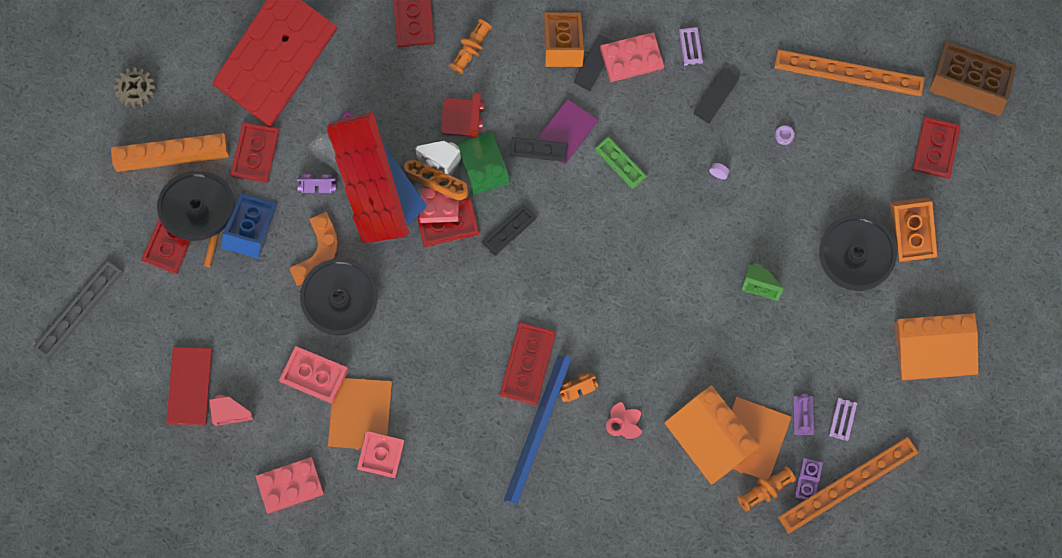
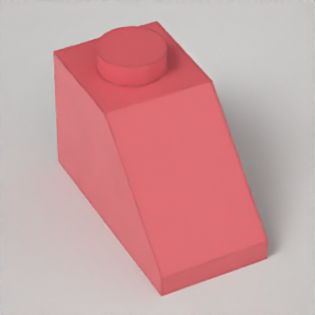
M217 395L214 399L209 400L212 423L215 426L254 420L250 411L232 398L226 397V395Z

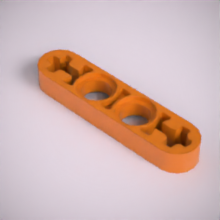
M409 160L404 164L405 175L416 182L456 200H463L469 194L467 184L455 177L417 160ZM426 174L433 175V177L430 179L424 178ZM442 181L449 182L446 186L439 185Z

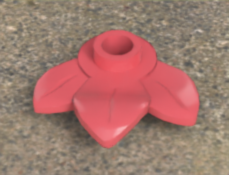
M622 402L614 405L611 409V418L606 424L607 432L612 436L622 435L626 439L640 436L642 431L636 424L640 419L641 411L636 409L625 410ZM617 423L620 426V428L618 430H614L612 428V425Z

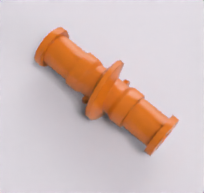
M478 19V24L473 32L470 33L468 39L462 38L460 40L463 47L457 53L458 55L453 63L449 64V67L459 74L463 75V70L467 63L471 61L473 54L479 57L476 49H483L480 44L483 42L487 32L493 28L482 19Z
M785 466L781 472L771 476L768 480L759 478L757 481L758 487H754L744 496H738V502L746 512L750 511L752 506L762 502L764 499L770 502L769 495L777 498L776 491L782 489L789 482H795V476L790 468Z

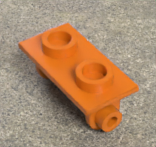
M586 372L579 375L578 379L572 382L571 380L563 382L559 391L560 394L563 393L560 395L562 401H567L568 403L579 398L580 396L577 391L581 389L583 395L595 391L599 387L597 381L593 380L596 377L592 373Z

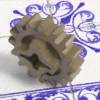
M134 67L133 72L126 69L127 74L120 73L122 78H116L118 85H114V89L117 91L115 95L119 98L120 103L125 102L126 107L132 104L134 109H136L137 104L141 107H144L143 102L149 104L148 98H154V94L151 91H156L153 85L155 82L151 78L150 73L145 74L144 69L138 72L136 67Z

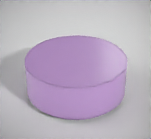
M783 125L776 130L775 138L778 143L787 145L793 141L795 133L790 126Z
M713 163L710 168V173L720 179H726L730 172L725 165L720 163Z

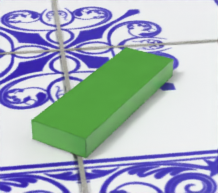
M609 136L595 147L594 150L632 189L647 178V175Z

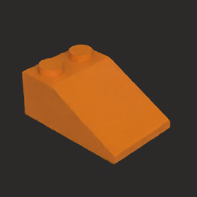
M544 12L545 67H583L584 44L581 13Z
M926 197L890 202L899 262L937 257L932 201Z

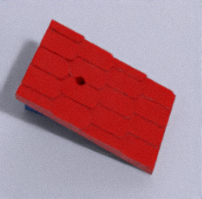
M266 0L262 9L252 21L212 84L265 125L272 127L338 28L302 0Z
M373 111L331 121L327 125V133L336 154L335 160L346 186L345 192L354 213L352 217L362 243L406 237L409 234L407 226L427 205L383 144Z

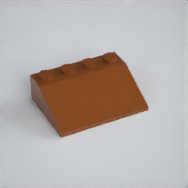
M946 41L929 92L961 102L973 108H978L990 114L1001 116L1009 99L1016 65Z

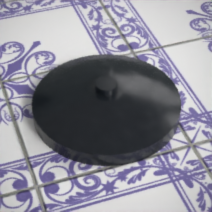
M204 171L187 172L173 178L164 186L157 202L158 215L164 228L173 236L188 241L205 240L219 234L226 228L235 207L234 197L228 184L219 176Z
M851 215L835 221L826 230L820 242L819 258L824 272L834 283L848 290L864 291L877 287L888 278L896 263L897 249L893 236L882 223L871 217Z
M331 259L314 267L304 279L300 291V303L307 320L319 331L330 335H347L360 330L370 321L377 307L378 293L373 277L363 266L347 259Z

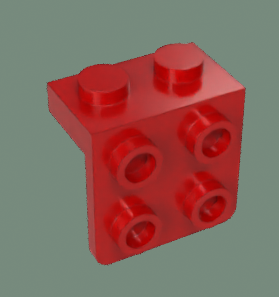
M473 93V100L444 99L441 133L444 135L478 137L479 129L482 130L483 118H480V112H484V101L481 100V94Z

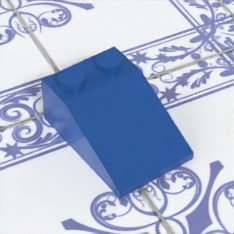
M240 193L234 211L223 233L222 249L259 259L277 203Z

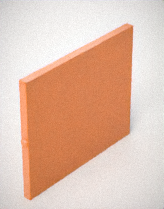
M344 378L337 396L331 405L328 447L362 449L366 431L388 436L392 381Z
M736 397L731 411L760 448L756 453L735 467L734 470L768 480L771 477L791 416L766 408L764 405L761 406Z

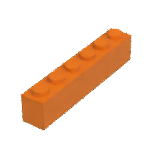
M222 133L111 147L112 165L116 172L229 158V149L226 135Z

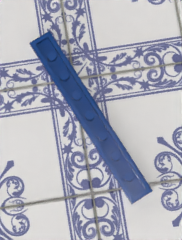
M566 355L558 356L505 495L504 501L508 503H518L571 362V358Z

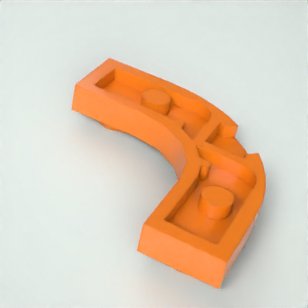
M327 212L309 219L318 240L317 250L314 255L308 260L289 268L297 286L303 284L304 279L314 267L335 258L338 249L337 235Z

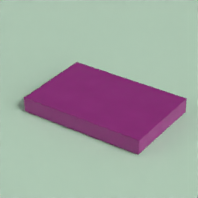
M567 99L536 140L568 143L566 162H561L565 165L598 123V120Z

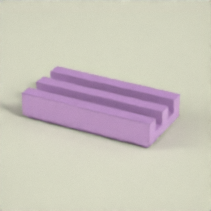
M698 27L679 29L684 66L688 64L694 65L695 63L703 64ZM691 32H694L698 55L697 59H695ZM684 33H687L691 59L687 57Z
M841 398L837 399L829 436L846 441L849 440L857 407L856 402L845 401ZM841 404H843L844 409L840 421L838 434L834 433L839 415ZM851 406L852 408L848 420L846 433L844 436L842 435L848 407Z

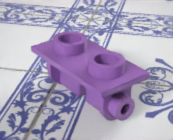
M302 174V177L297 178V181H301V184H298V191L302 193H315V186H319V193H332V191H336V184H333V181L337 177H332V174H321V177H313V174Z
M808 394L793 396L794 435H814L813 396H808Z

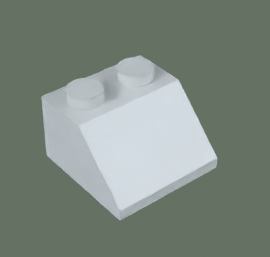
M440 141L420 145L416 148L417 161L450 176L453 175L461 163L459 147L452 142Z

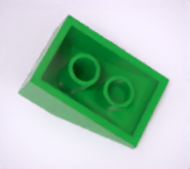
M492 132L456 143L460 150L461 159L473 195L509 184V175Z

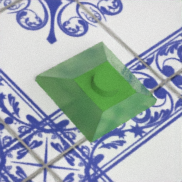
M749 264L741 290L778 301L783 292V287L762 265Z

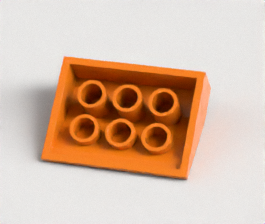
M975 313L898 319L895 322L894 327L901 381L979 374L978 332Z
M712 385L664 422L711 485L756 453L760 448Z

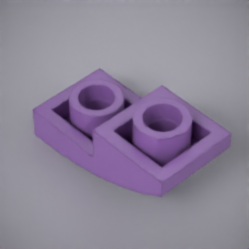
M803 458L794 499L804 501L816 494L823 462Z

